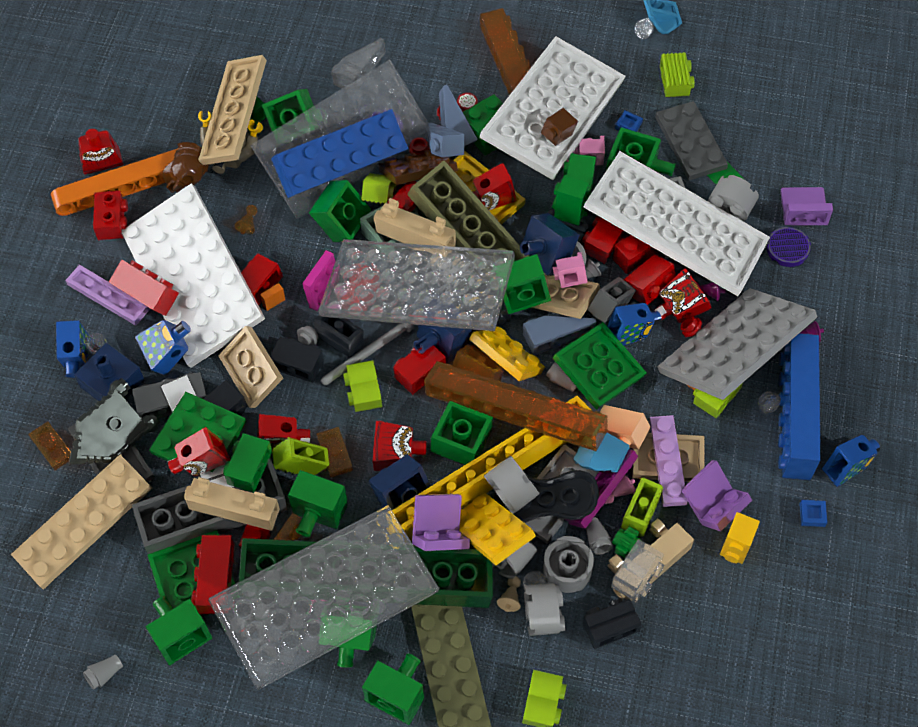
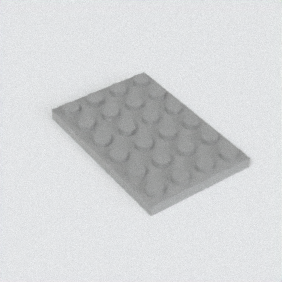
M749 288L699 330L696 335L682 344L680 348L658 365V370L660 374L723 400L817 318L816 311Z

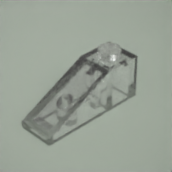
M380 38L343 57L332 69L333 85L355 94L385 54V40Z

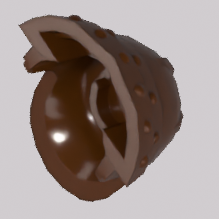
M191 142L177 144L178 150L174 154V160L165 167L162 174L164 181L168 184L166 188L171 193L175 191L178 193L191 183L193 185L197 184L208 171L209 164L202 165L198 160L202 147Z

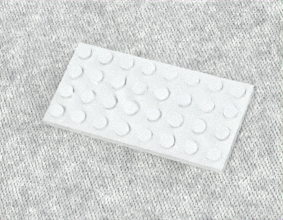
M555 36L482 130L479 138L554 180L564 166L565 161L567 162L570 153L574 152L625 79V75ZM564 108L578 120L573 135L555 146L541 133V130L548 117Z
M619 151L583 206L736 296H739L770 238Z
M192 183L122 230V234L135 261L144 266L142 271L145 272L148 269L159 275L157 280L160 281L163 278L173 284L172 289L179 292L166 316L163 315L166 321L178 325L181 321H185L190 326L191 332L183 337L188 346V351L184 354L183 358L189 367L192 368L230 343L245 326L254 327L265 319L200 194Z

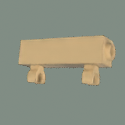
M391 198L389 199V204L385 203L380 210H377L374 215L376 232L445 260L456 245V232L454 229L445 226L446 220L437 216L436 222L398 208L399 202Z
M198 477V479L194 478L191 486H187L184 494V499L190 510L271 531L280 510L277 499L267 497L264 493L256 491L251 493L223 486Z
M657 518L651 524L649 531L659 538L628 566L624 564L618 555L613 556L609 560L608 567L617 574L612 584L615 594L619 598L632 601L692 548L694 539L678 523L668 530L662 521Z

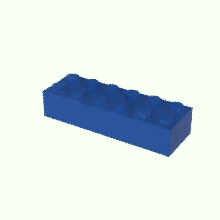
M390 109L276 154L271 160L285 193L290 198L407 150L408 147L393 110Z
M799 333L783 347V352H780L779 366H782V372L779 374V386H782V392L779 394V406H782V413L779 414V427H782V434L779 435L778 445L779 448H782V455L779 456L778 467L782 469V478L811 480L820 462L819 335Z

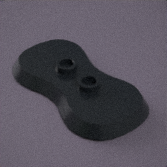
M581 470L565 472L549 479L528 477L539 492V495L520 510L513 513V515L524 523L544 516H555L569 520L584 518L591 514L597 506L599 497L597 481L593 475ZM495 491L494 500L509 511Z

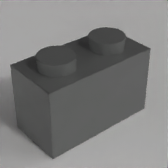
M618 277L598 291L587 310L597 320L606 323L610 320L615 307L625 306L629 303L636 289Z

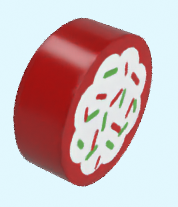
M463 93L458 97L457 103L462 112L478 104V100L472 93Z

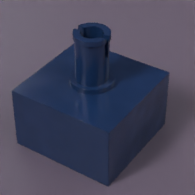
M549 213L531 216L523 241L520 244V251L525 256L537 254L544 274L552 276L554 275L553 267L557 266L556 260L572 256L580 235Z
M441 295L422 308L416 335L419 339L414 341V348L416 351L419 350L418 353L423 354L426 350L435 346L446 357V364H449L466 352L473 322Z
M107 343L74 374L80 388L99 402L103 396L108 395L110 384L114 380L122 378L130 386L128 394L123 397L124 399L133 392L132 389L137 388L144 381L140 367Z
M408 454L389 467L382 469L379 474L368 480L385 515L431 487L422 465Z

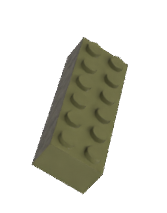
M442 161L413 185L407 195L429 220L436 222V217L438 216L446 220V227L455 230L456 245L454 248L458 249L465 256L472 269L493 292L500 289L494 268L527 257L521 253L520 245L445 161Z

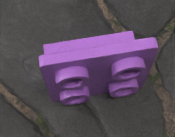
M781 188L785 225H828L833 212L832 203H826L824 188Z
M712 460L682 489L702 526L720 532L734 519L736 512L740 513L752 501L748 493L732 489L721 467L715 460Z
M459 494L416 495L412 544L424 551L469 549L470 539L461 535L459 531L462 496Z

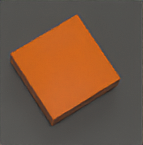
M279 283L260 294L263 307L267 311L285 300L284 290Z

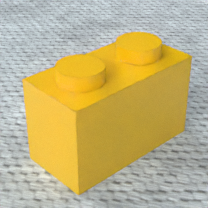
M736 512L720 555L731 563L743 564L760 521Z

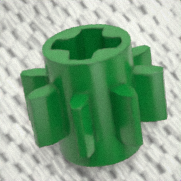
M630 526L626 530L620 528L612 541V544L616 546L615 553L623 558L628 554L634 556L642 542L638 538L639 531Z

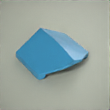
M644 0L648 17L661 34H669L682 24L676 2L669 0Z
M606 431L593 433L585 436L573 460L582 468L594 471L611 470V472H618L630 447L629 444Z

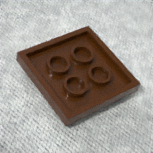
M430 149L425 150L423 154L409 153L401 159L392 157L384 159L382 163H378L379 172L396 185L421 180L442 161H445L454 172L458 171L455 161L449 157L431 154Z

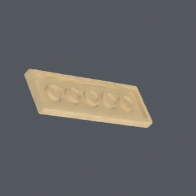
M263 55L227 62L198 159L202 165L239 160L267 61Z
M120 454L11 555L42 589H45L127 513L133 504L140 501L152 487Z

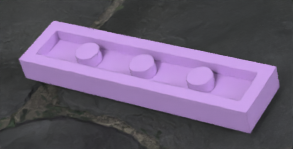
M81 265L65 280L68 286L135 326L150 310L146 305Z
M673 415L650 417L649 424L659 484L663 487L661 494L663 507L687 505L688 500L682 492L685 482Z

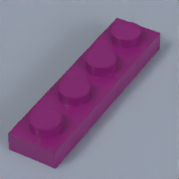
M628 450L618 472H611L609 470L597 473L594 478L598 484L599 497L595 510L581 519H565L568 524L584 529L588 526L638 458L634 450Z

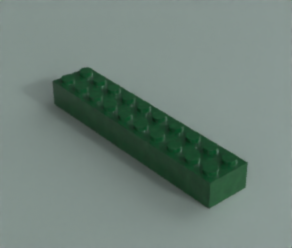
M242 538L239 597L489 608L493 597L492 562L477 549L424 551L415 546Z

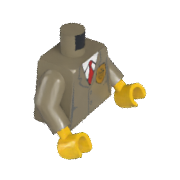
M202 111L198 114L199 120L203 122V126L200 127V142L202 146L212 116L209 111L206 120H203ZM254 120L249 121V130L246 132L239 160L214 163L212 169L216 173H224L226 167L238 168L242 162L255 153L258 140L257 133L263 130V125L258 122L256 129H253L255 122Z

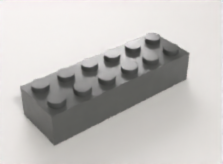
M269 458L255 491L264 493L267 497L277 499L280 513L288 510L271 458ZM220 474L208 479L209 481L223 477L224 475ZM187 486L132 505L141 538L148 554L216 530L220 534L245 524L190 510L184 499Z

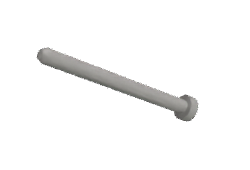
M407 316L401 318V323L322 377V384L328 385L347 372L346 365L360 363L405 330L408 332L413 330L414 326Z

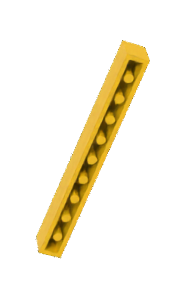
M575 396L418 495L459 494L462 496V509L476 497L493 489L484 477L490 470L510 456L524 470L589 429L592 421V410L578 396ZM416 496L384 515L387 532L399 546H404L412 541Z

